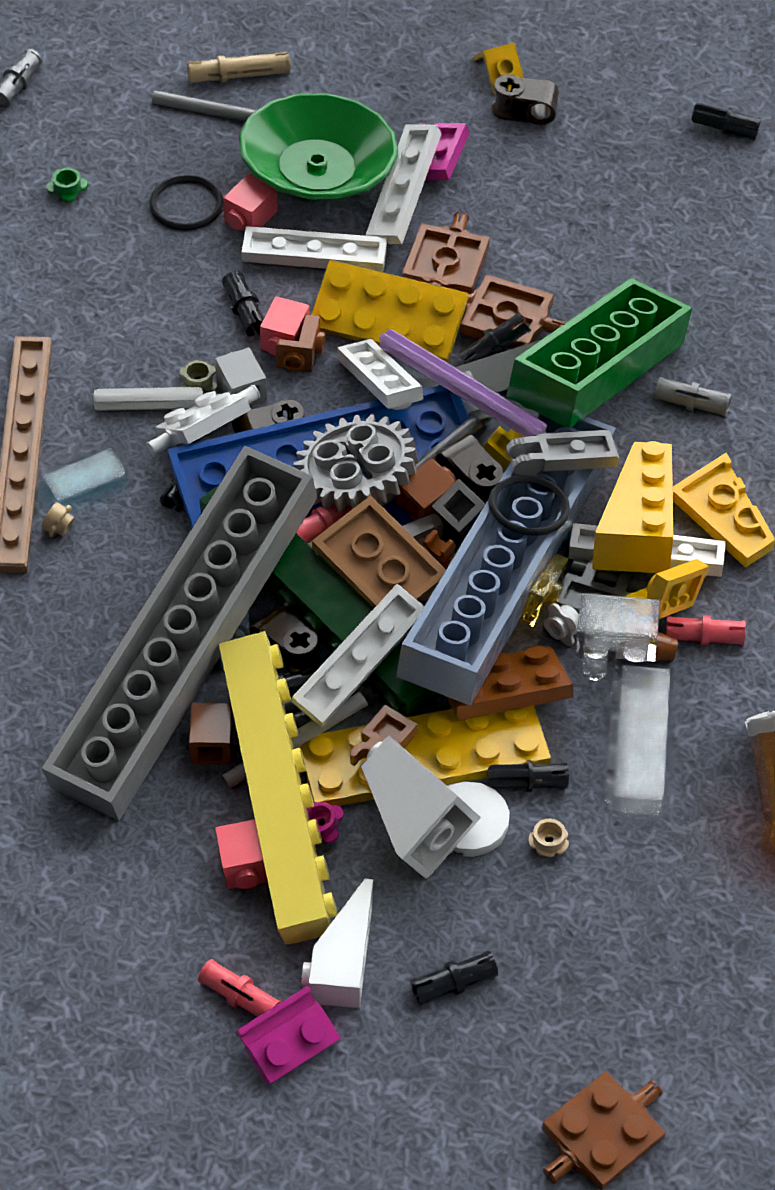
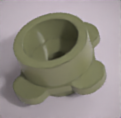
M194 360L187 363L179 371L180 377L183 378L181 387H200L202 392L205 393L216 391L217 383L213 381V376L216 373L215 367L202 360Z

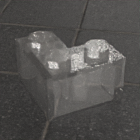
M581 593L575 676H584L586 679L593 681L604 678L614 679L616 658L627 659L632 662H655L660 600Z

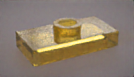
M559 554L552 556L529 591L521 618L522 623L535 627L547 607L552 603L557 604L563 590L561 581L569 558Z

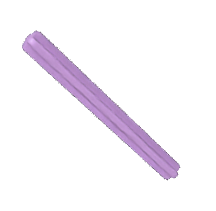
M388 329L385 334H381L379 338L381 340L380 348L520 435L528 437L547 433V425L543 421L393 329Z

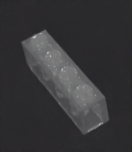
M622 665L621 681L613 680L611 704H618L619 711L618 713L611 712L609 736L617 737L616 746L609 745L607 769L615 770L614 779H606L605 803H613L612 818L652 822L661 821L664 796L670 669Z

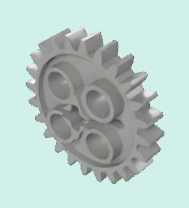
M371 414L366 421H361L360 416L355 415L351 423H347L344 418H340V426L337 427L327 423L325 424L327 432L323 434L314 431L315 441H304L305 450L297 451L296 453L298 461L294 462V468L313 476L317 499L313 505L322 502L323 509L327 510L336 504L338 512H342L347 505H351L352 509L370 495L375 500L378 499L383 503H387L386 494L399 495L398 485L410 484L408 475L416 474L415 464L419 463L415 441L410 436L409 429H402L399 421L390 425L389 419L386 416L379 422H376L374 414ZM346 448L351 452V454H347ZM361 471H365L366 478Z

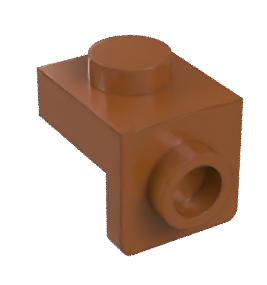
M305 315L299 342L283 339L277 340L276 367L285 368L293 372L300 370L313 371L317 353L323 354L326 341V333L320 332L319 316Z

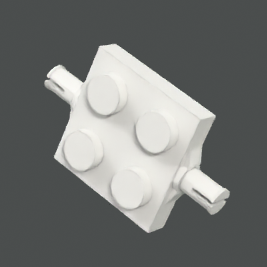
M251 385L237 394L230 395L229 392L216 394L215 391L201 395L195 399L197 405L186 411L184 408H180L164 416L165 422L155 427L158 437L146 442L149 453L152 456H156V454L169 447H175L177 444L192 443L250 411L249 404L260 399V393L255 385Z

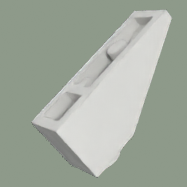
M373 879L363 880L314 945L312 962H304L302 988L309 986L311 989L310 993L320 1005L360 1008L373 904Z

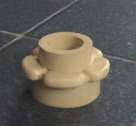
M58 502L51 507L41 525L42 529L49 532V537H55L56 533L63 537L75 520V517L70 515L72 507L70 505L65 507Z
M543 819L535 825L533 832L529 834V844L531 848L536 849L538 855L551 858L554 854H563L569 846V841L566 839L568 832L558 820ZM551 838L553 841L546 842L545 839Z

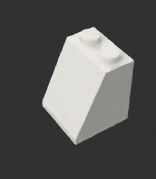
M390 736L372 747L367 755L366 762L361 766L396 854L426 879L481 819L457 794Z

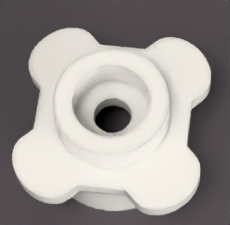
M552 603L548 606L549 616L544 620V626L553 638L561 639L564 644L571 646L575 643L573 636L582 628L581 618L571 606H559L556 603Z

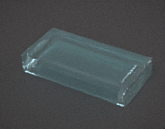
M112 449L43 475V483L55 503L58 502L65 507L128 482L127 473Z

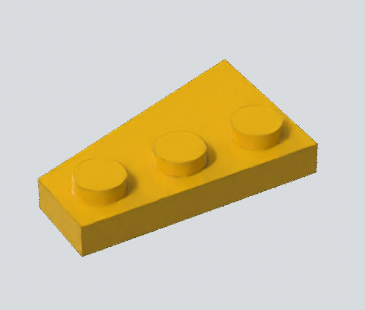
M724 453L673 486V502L715 540L726 541L725 549L746 568L774 549L775 538L757 506L752 505L745 493L746 486L740 477H736L731 468L732 462L727 453Z

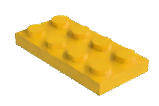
M329 260L311 316L320 317V332L355 341L372 339L379 346L381 334H385L388 329H393L448 363L467 305L468 294L458 290Z

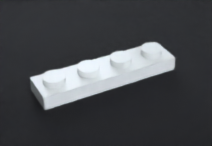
M405 125L397 147L398 157L389 176L386 177L366 236L386 237L387 244L403 243L441 137V132L437 125Z
M246 226L242 246V262L327 268L329 260L384 272L387 238Z
M372 339L337 347L339 361L388 409H405L410 407L413 402L424 400L422 386Z
M573 523L568 559H578L589 562L590 559L593 560L595 532L598 526ZM673 535L670 568L698 559L709 566L705 576L722 577L726 541Z
M396 584L292 696L291 702L320 727H323L409 633L424 606L400 585Z

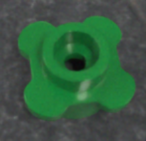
M68 167L57 170L53 174V181L48 182L46 185L48 193L62 197L64 202L74 201L79 192L88 189V181L81 178L77 170Z

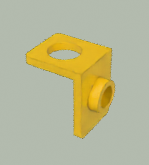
M515 42L483 50L473 56L474 61L484 59L494 94H496L494 83L500 76L514 75L524 78ZM508 85V92L511 91V85Z

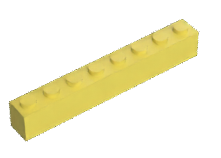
M264 631L219 643L277 928L284 944L288 945L321 937L332 923L331 918L336 917L338 914L332 892L325 894L323 881L330 880L324 855L317 857L315 845L322 843L316 819L309 820L307 811L308 808L314 807L308 783L302 784L299 774L306 771V766L301 748L294 749L292 738L299 736L293 713L286 714L284 703L291 702L286 679H279L277 669L284 667L278 644L271 645Z

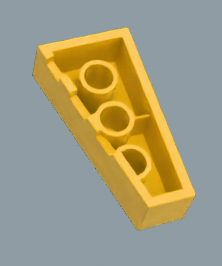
M656 441L633 443L595 532L592 569L659 573L670 569L673 546L672 444Z

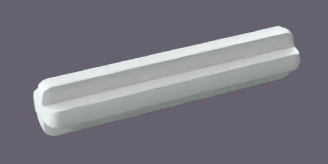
M200 387L96 389L93 394V403L97 411L189 409L197 405L195 399L203 395Z

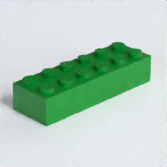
M630 278L516 357L506 397L520 403L526 409L542 414L551 419L555 424L570 429L682 346L692 307Z

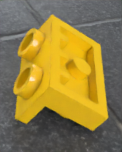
M695 559L656 573L649 581L647 588L626 595L623 603L632 608L638 617L647 621H656L692 607L709 566Z

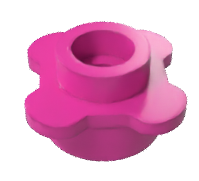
M313 802L314 807L307 809L309 820L316 819L317 824L319 821L325 820L324 825H318L321 839L326 843L335 842L339 837L337 831L339 821L344 818L342 808L338 805L331 806L325 802Z

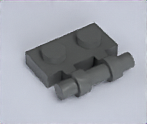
M574 559L570 573H566L553 603L559 606H571L577 611L581 620L621 632L623 625H630L635 615L634 610L623 603L626 595L647 588L648 582L635 578V574L629 571L619 573L612 570L592 569L593 560L591 559L589 562Z

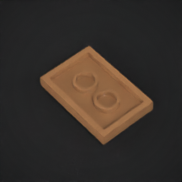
M371 495L312 540V549L373 609L396 584L400 585L421 603L433 593L446 571Z

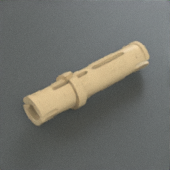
M288 51L237 58H225L223 55L217 56L214 60L187 62L189 84L219 80L220 83H226L228 79L269 74H287L291 72Z

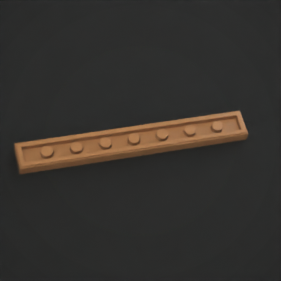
M15 337L0 459V573H28L52 349L51 337Z

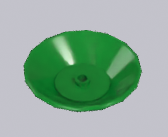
M297 93L270 101L248 117L239 134L241 159L257 179L278 192L305 199H342L369 191L389 176L398 157L396 135L380 114L356 100L329 93Z

